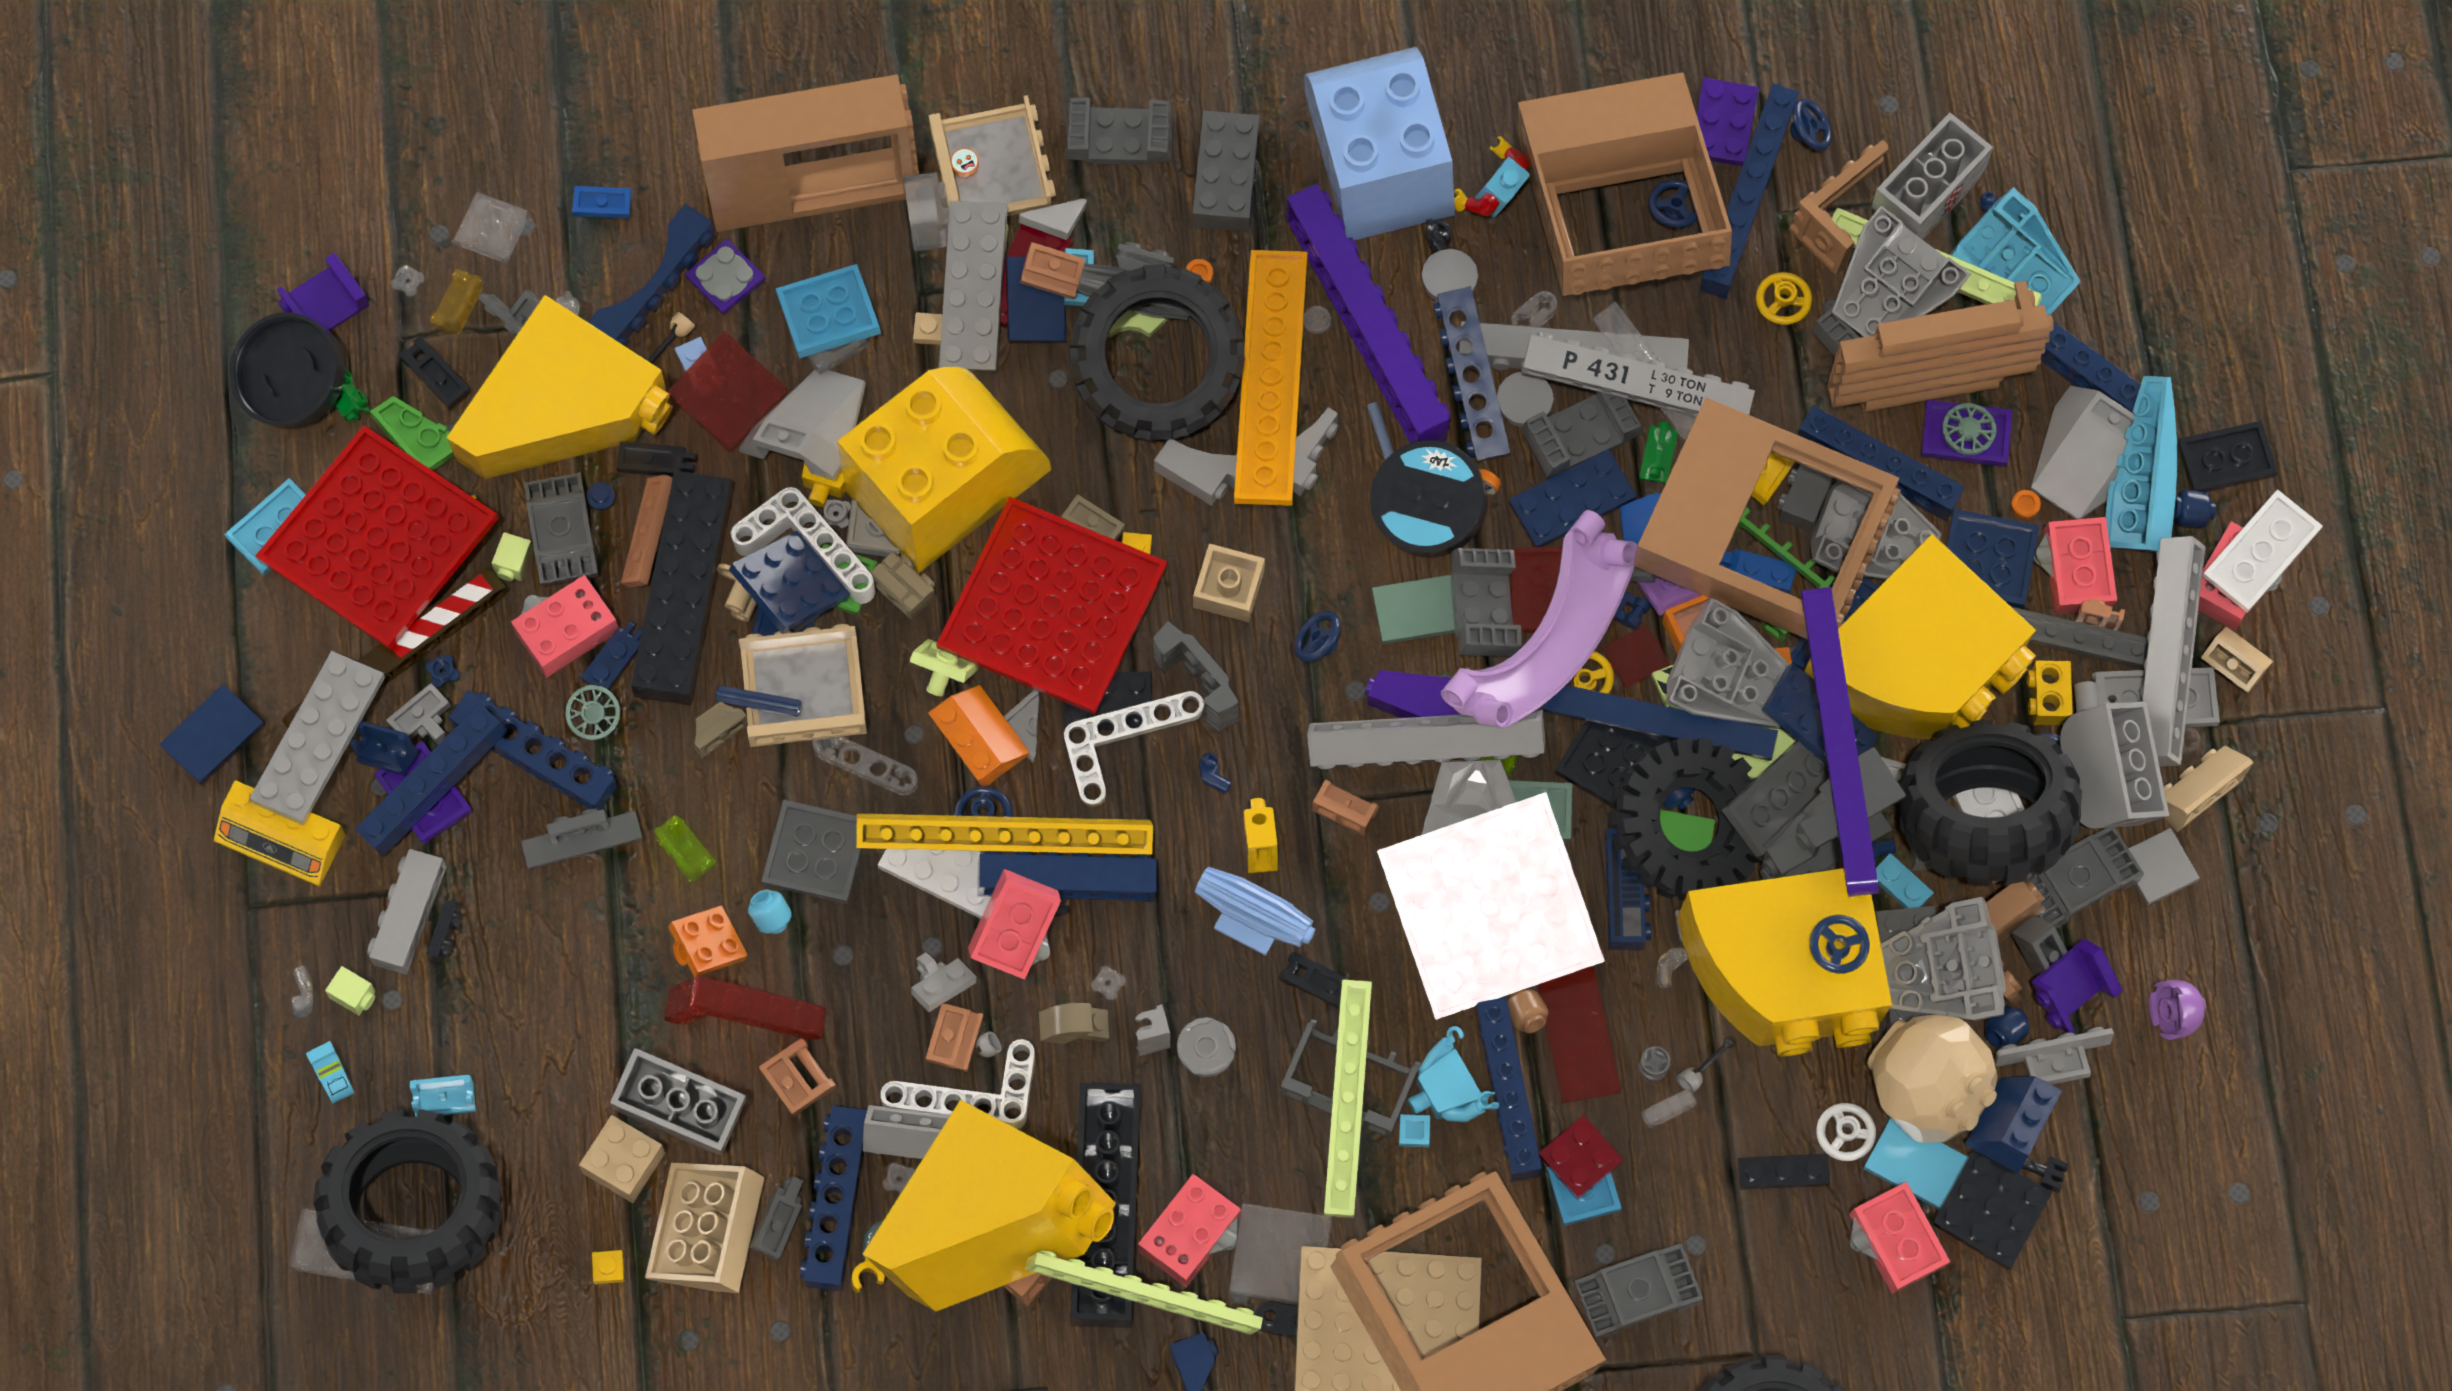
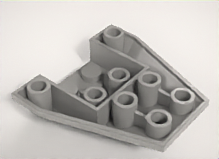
M1880 206L1862 229L1832 313L1863 337L1873 336L1877 324L1927 315L1953 298L1971 276V273L1950 257L1946 258L1906 228L1904 223L1883 206Z
M817 367L752 427L739 448L740 453L764 459L769 450L804 460L811 474L835 480L842 469L837 441L856 427L866 386L865 381Z
M2070 386L2054 407L2030 490L2075 520L2084 518L2106 503L2110 482L2115 481L2119 466H2116L2119 454L2123 455L2127 439L2124 437L2127 428L2132 426L2135 415L2100 391Z
M1836 480L1827 495L1810 540L1813 561L1839 573L1873 494ZM1901 493L1892 515L1889 516L1882 538L1878 541L1870 565L1866 568L1864 577L1887 580L1931 534L1938 540L1941 538L1942 533Z
M1710 598L1688 629L1667 679V702L1692 715L1780 728L1781 726L1767 715L1762 708L1784 670L1790 664L1736 610Z

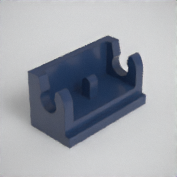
M363 721L357 727L359 734L362 736L361 743L359 744L355 739L350 740L351 748L356 754V761L359 764L402 776L418 755L407 733Z

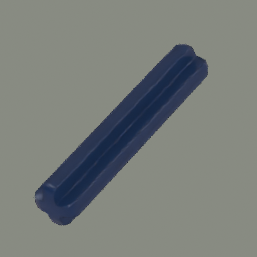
M723 685L718 686L716 691V701L723 702L724 704L794 717L799 716L802 709V701L799 699Z

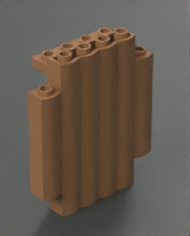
M2026 281L2014 283L2016 291L2014 300L1877 324L1873 336L1840 341L1827 384L1832 407L1861 403L1862 411L1868 412L1996 389L1999 387V382L2003 381V377L2036 371L2037 365L2041 364V354L2045 353V343L2049 342V334L2054 330L2052 316L2046 313L2044 305L2035 306L2033 290H2028Z

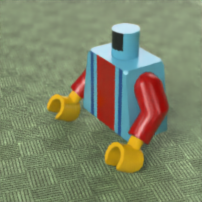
M1501 136L1497 137L1500 141L1499 145L1495 148L1490 146V149L1500 159L1505 158V160L1474 198H1467L1461 189H1456L1454 191L1457 195L1454 198L1455 210L1460 212L1466 209L1476 214L1490 215L1495 218L1530 176L1527 172L1530 166L1528 157L1513 148Z

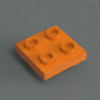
M722 905L672 921L668 927L675 939L673 951L677 962L681 966L688 965L694 977L742 962L748 956Z

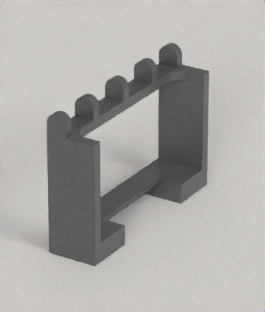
M1312 1018L1306 1026L1281 1084L1280 1094L1332 1115V1098L1313 1091L1312 1086L1293 1079L1310 1038L1337 1048L1338 1028H1336L1333 1037L1328 1036L1315 1029L1318 1020ZM1367 1051V1061L1408 1077L1391 1118L1368 1110L1367 1113L1362 1111V1128L1391 1139L1422 1062L1416 1060L1412 1068H1408L1394 1062L1397 1056L1395 1051H1391L1388 1060Z

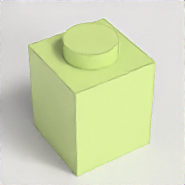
M505 532L503 533L492 560L494 572L497 573L499 578L506 581H513V579L523 580L534 552L531 541Z
M341 966L325 990L331 1000L360 1016L363 1010H368L375 1000L374 993L376 992L370 982Z

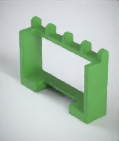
M1746 507L1734 535L1740 528L1745 529L1817 588L1830 587L1836 580L1834 576L1830 575L1824 581L1811 571L1816 563L1812 559L1804 565L1791 555L1789 550L1794 544L1790 541L1781 547L1766 535L1771 528L1769 524L1765 523L1759 529L1746 519L1751 512ZM1763 620L1761 621L1760 626L1782 644L1792 634Z

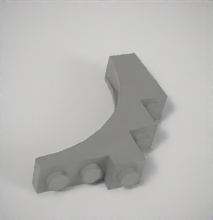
M1329 407L1312 426L1296 437L1293 492L1299 496L1302 495L1305 489L1310 490L1314 486L1318 478L1315 462L1323 452L1324 447L1322 445L1327 438L1331 440L1338 431V413ZM1170 439L1154 459V471L1212 506L1216 499L1221 500L1224 497L1229 485L1235 488L1237 455L1211 454L1189 448Z

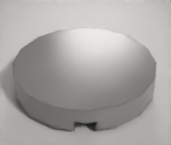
M1445 249L1439 250L1427 259L1423 266L1421 279L1428 296L1437 301L1438 293L1471 286L1472 292H1474L1478 281L1476 264L1470 256L1459 250Z
M1522 372L1514 373L1504 379L1497 393L1501 415L1514 426L1523 427L1526 420L1543 411L1547 417L1551 413L1554 400L1552 388L1542 377Z
M1199 1018L1188 1023L1181 1031L1177 1041L1178 1059L1183 1067L1193 1075L1201 1077L1217 1076L1227 1070L1234 1060L1236 1051L1235 1038L1229 1027L1213 1018Z

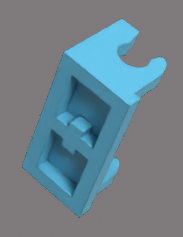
M470 1075L410 1081V1090L413 1095V1102L411 1104L415 1117H417L418 1109L437 1112L443 1115L476 1112L474 1082Z

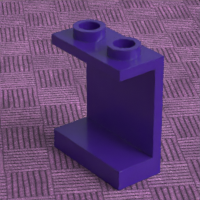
M335 252L325 258L328 265L327 269L288 294L282 286L277 289L281 298L277 302L283 312L304 315L331 331L369 306L365 293Z
M2086 939L2081 940L2032 981L2037 992L2035 998L2047 1011L2046 1019L2049 1024L2056 1030L2060 1028L2067 1033L2075 1031L2068 1017L2101 990L2115 998L2123 991L2102 948Z

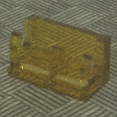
M455 269L452 281L436 313L433 312L430 317V324L459 336L483 289L480 277Z

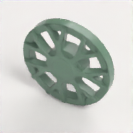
M1964 403L1953 407L1946 414L1942 424V434L1945 442L1954 451L1963 455H1977L1986 451L1993 443L1996 436V424L1992 415L1985 408L1972 403ZM1966 409L1968 417L1962 418L1959 414L1960 410ZM1975 411L1983 415L1979 421L1973 418ZM1949 418L1960 422L1958 427L1948 425ZM1989 423L1991 430H1981V424ZM1957 432L1960 439L1953 442L1949 435ZM1979 434L1988 440L1985 445H1982L1977 440ZM1964 441H1972V449L1963 448Z
M597 685L585 686L575 691L566 706V720L569 727L575 734L588 740H599L610 735L616 729L621 716L620 704L615 695L608 689ZM592 690L594 701L587 702L583 692ZM595 690L600 691L598 695H596ZM603 692L610 697L604 705L598 702ZM575 700L584 704L581 712L571 709ZM615 707V716H605V709ZM581 715L585 722L575 727L572 719ZM603 719L611 725L605 732L599 726ZM588 723L595 724L594 735L585 734Z

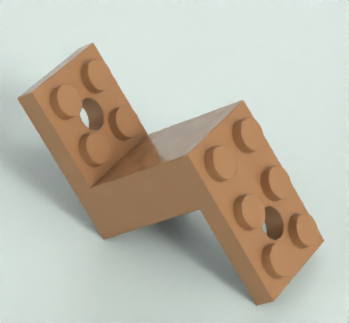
M2031 880L2028 883L2024 881L2010 884L1986 902L1991 923L1996 928L1998 944L2012 935L2011 932L2033 914L2038 916L2046 910L2041 904L2045 898ZM2007 970L2004 973L2006 985L2004 996L2015 1005L2023 999L2019 993L2023 988Z

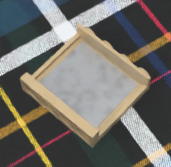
M1028 95L1024 96V104L941 120L940 113L929 115L930 130L948 210L950 208V201L1007 203V216L1052 206L1051 197L1056 196L1053 180H1047L1045 172L1050 171L1047 155H1041L1040 147L1044 146L1041 129H1035L1034 122L1038 121L1035 104L1030 105ZM960 148L972 149L978 156L979 168L971 177H959L952 170L951 156Z
M838 624L833 626L832 629L823 630L811 627L803 630V632L791 633L787 631L782 634L778 631L770 636L750 634L743 639H739L744 690L802 701V709L797 717L746 708L750 747L867 734L855 626Z

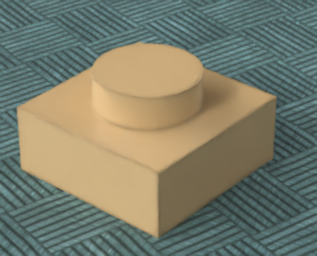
M916 313L913 342L941 345L942 314Z

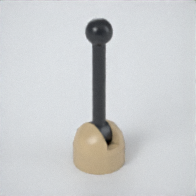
M677 312L670 322L671 333L647 361L652 364L675 336L684 337L695 328V325L682 313Z

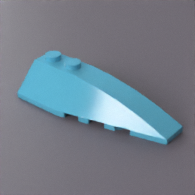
M2144 376L2133 409L2135 417L2132 426L2127 428L2124 437L2127 439L2123 455L2119 454L2116 466H2119L2115 481H2111L2109 485L2105 517L2110 548L2157 552L2160 549L2161 538L2172 537L2177 479L2175 407L2171 377Z

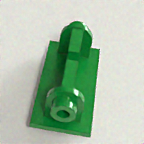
M345 369L344 383L340 392L342 398L335 403V406L344 420L353 423L359 419L358 414L360 412L370 414V409L366 405L368 403L367 398L360 390L355 388L352 383V375Z
M1661 421L1659 426L1650 425L1640 479L1666 484L1670 474L1678 431L1670 428V423Z

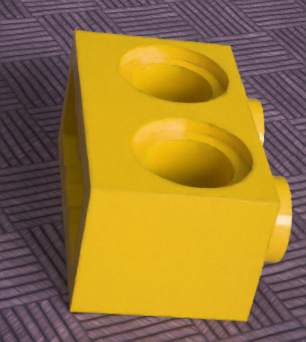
M2036 660L2032 670H2028L2027 686L2032 688V698L2028 699V714L2033 715V725H2064L2066 720L2073 715L2071 661ZM2042 676H2052L2055 679V683H2046ZM2043 703H2052L2056 707V710H2046L2043 706Z

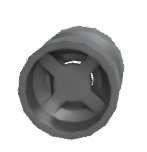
M1660 1046L1647 1048L1639 1062L1641 1076L1650 1082L1662 1080L1670 1066L1669 1053Z

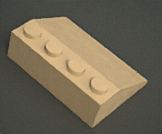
M671 1162L645 1278L709 1291L739 1293L764 1177L745 1166Z

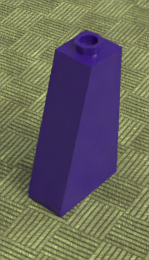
M1379 670L1376 678L1370 677L1364 692L1368 694L1367 705L1399 718L1461 715L1452 706L1448 705L1441 696V691L1451 678Z

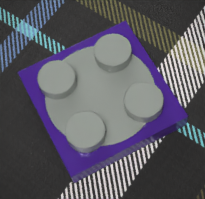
M725 239L685 273L686 279L723 316L765 281V276L728 239Z

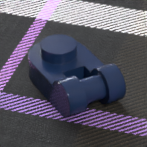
M1625 591L1613 620L1632 630H1637L1641 624L1640 618L1643 614H1647L1651 604L1647 600ZM1626 605L1633 608L1631 613L1623 611Z

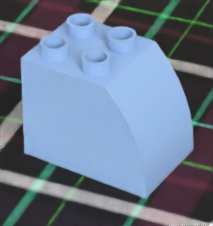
M1417 47L1304 75L1307 103L1337 212L1344 222L1345 230L1343 231L1347 238L1352 237L1353 240H1358L1426 223L1427 219H1432L1433 221L1455 215L1452 158L1425 62Z

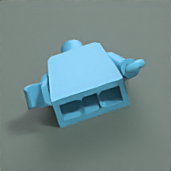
M1452 1026L1447 1031V1038H1442L1426 1055L1418 1070L1419 1076L1416 1084L1420 1093L1408 1098L1407 1101L1415 1115L1430 1107L1436 1119L1444 1118L1446 1121L1469 1122L1483 1114L1485 1109H1497L1499 1103L1493 1102L1488 1104V1098L1494 1095L1495 1092H1480L1457 1050L1453 1049V1043L1455 1042L1452 1034L1453 1030L1459 1034L1460 1039L1464 1035L1459 1027Z

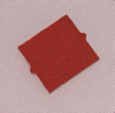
M1647 625L1602 647L1604 654L1612 665L1613 672L1617 673L1626 689L1651 676L1653 672L1670 666L1668 659L1660 648L1661 643L1655 640Z

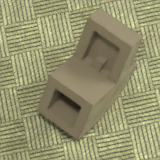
M1090 1003L1061 1004L1039 1012L1041 1041L1066 1044L1078 1038L1095 1041L1109 1039L1108 1010L1092 1008Z

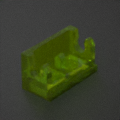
M674 816L653 831L658 843L691 883L717 864L716 860L700 843L682 818Z

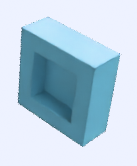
M1400 1114L1399 1146L1429 1148L1430 1116Z

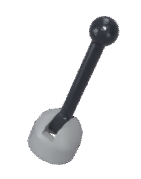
M1731 1036L1726 1037L1724 1044L1698 1069L1688 1067L1676 1076L1680 1086L1688 1093L1693 1094L1703 1082L1701 1073L1727 1048H1733L1736 1044L1735 1039Z

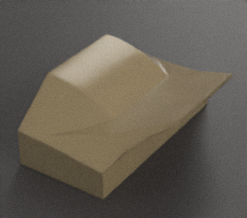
M719 702L697 717L694 747L700 757L703 758L748 726L747 715L742 709L732 708L723 702Z

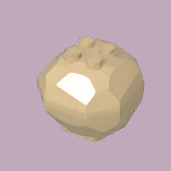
M1926 1015L1913 1017L1908 1022L1898 1020L1888 1030L1868 1060V1067L1873 1074L1881 1107L1907 1136L1917 1142H1945L1966 1130L1971 1131L1977 1125L1984 1109L1992 1105L1997 1096L1994 1090L1998 1076L1990 1048L1966 1022L1957 1017Z

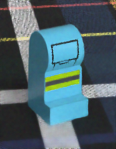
M330 1041L306 1053L333 1104L354 1094L351 1083Z

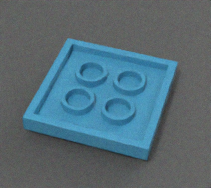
M857 264L776 288V293L799 358L881 334Z

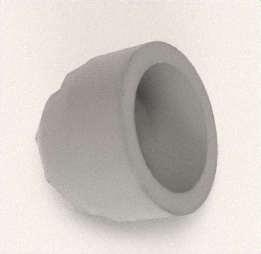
M991 1031L981 1035L975 1045L976 1048L980 1047L982 1050L979 1055L988 1058L998 1054L1002 1049L999 1039Z

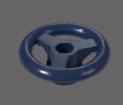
M1798 100L1793 107L1794 122L1791 124L1793 136L1796 140L1805 142L1814 150L1823 151L1827 149L1831 143L1832 133L1825 113L1812 100ZM1807 108H1809L1817 116L1819 121H1817L1813 116L1810 115ZM1819 130L1823 131L1822 142L1816 141V132Z
M1678 179L1667 180L1654 187L1649 195L1648 205L1651 214L1657 221L1669 227L1680 228L1689 226L1698 220L1696 210L1691 214L1685 205L1684 198L1687 192H1690L1687 181ZM1679 188L1676 195L1671 196L1669 199L1657 200L1660 193L1664 190Z
M1331 611L1318 612L1302 625L1294 642V651L1298 659L1304 662L1316 661L1323 656L1330 655L1336 649L1340 632V620L1335 613ZM1325 619L1330 620L1331 628L1322 630L1319 627L1318 622ZM1310 630L1309 642L1303 649L1304 639Z
M988 786L975 787L965 792L959 798L954 810V816H963L966 803L973 797L981 795L980 798H977L972 803L971 814L968 816H981L978 812L985 809L988 811V814L985 816L996 817L994 814V804L990 800V796H992L1001 803L1004 817H1013L1012 806L1008 798L998 789Z
M1832 915L1822 919L1814 927L1810 935L1809 946L1814 960L1820 967L1832 973L1845 974L1858 969L1865 962L1870 950V941L1865 928L1857 920L1846 915ZM1845 924L1853 928L1857 934L1849 937L1836 935L1828 926ZM1820 935H1823L1828 940L1825 951L1831 958V962L1827 961L1819 950L1818 942ZM1834 942H1841L1844 945V949L1839 950L1835 948ZM1861 944L1858 956L1852 962L1840 965L1841 960L1849 954L1851 946Z

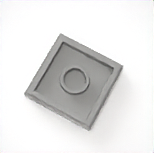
M2171 828L2128 848L2144 872L2143 877L2135 886L2147 906L2200 879Z

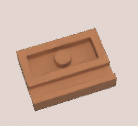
M1031 242L1019 283L1073 300L1076 296L1085 259Z
M2083 600L2075 616V621L2117 631L2123 621L2125 610L2121 609L2118 613L2112 611V607L2107 606L2102 600Z
M943 1003L930 1041L926 1062L968 1072L984 1014L974 1013L971 1010Z

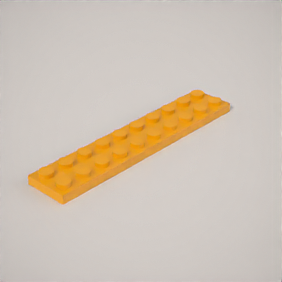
M1251 250L1234 504L1292 506L1307 252Z

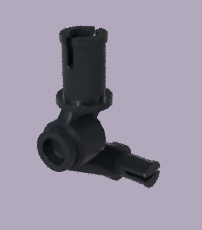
M1427 219L1425 223L1427 226L1425 236L1429 247H1432L1433 252L1449 247L1450 226L1442 220L1432 221V219Z

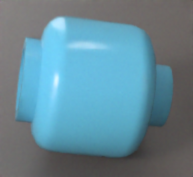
M767 889L756 893L750 900L748 914L761 933L778 934L786 929L792 914L791 909L779 892Z

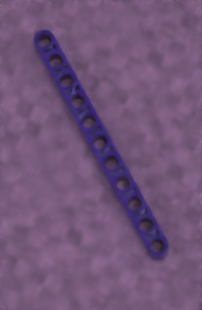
M1831 587L1801 590L1848 897L1879 894Z

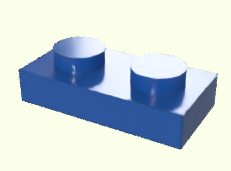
M575 186L572 208L573 216L630 219L631 188Z

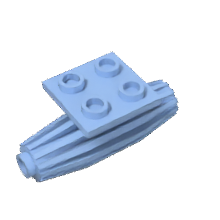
M1207 867L1195 889L1197 895L1222 913L1214 926V930L1264 956L1267 955L1275 939L1300 947L1303 942L1308 945L1316 929L1312 927L1313 920L1295 908L1293 904L1242 877Z

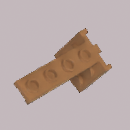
M1884 140L1875 146L1869 145L1861 153L1857 161L1851 160L1842 168L1841 174L1836 178L1834 176L1829 177L1822 184L1821 190L1816 194L1812 191L1798 204L1800 206L1799 210L1793 216L1794 223L1789 226L1788 230L1835 275L1844 269L1855 242L1846 230L1841 229L1832 220L1825 209L1882 164L1883 155L1888 150V144Z

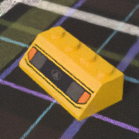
M235 780L222 804L214 842L320 887L346 836L341 825L314 813H310L305 824L301 825L251 803L249 798L255 788Z

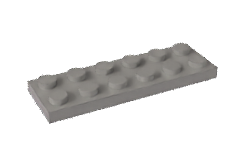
M950 201L939 368L960 367L968 371L997 372L1007 203Z
M331 651L249 798L250 802L304 825L385 678L384 673Z

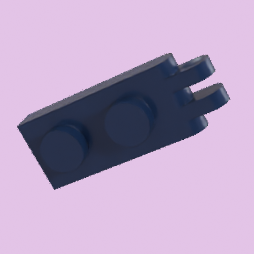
M630 621L625 629L619 627L581 676L582 682L587 685L601 686L610 691L636 657L642 627L634 635L632 633L637 624L633 621Z

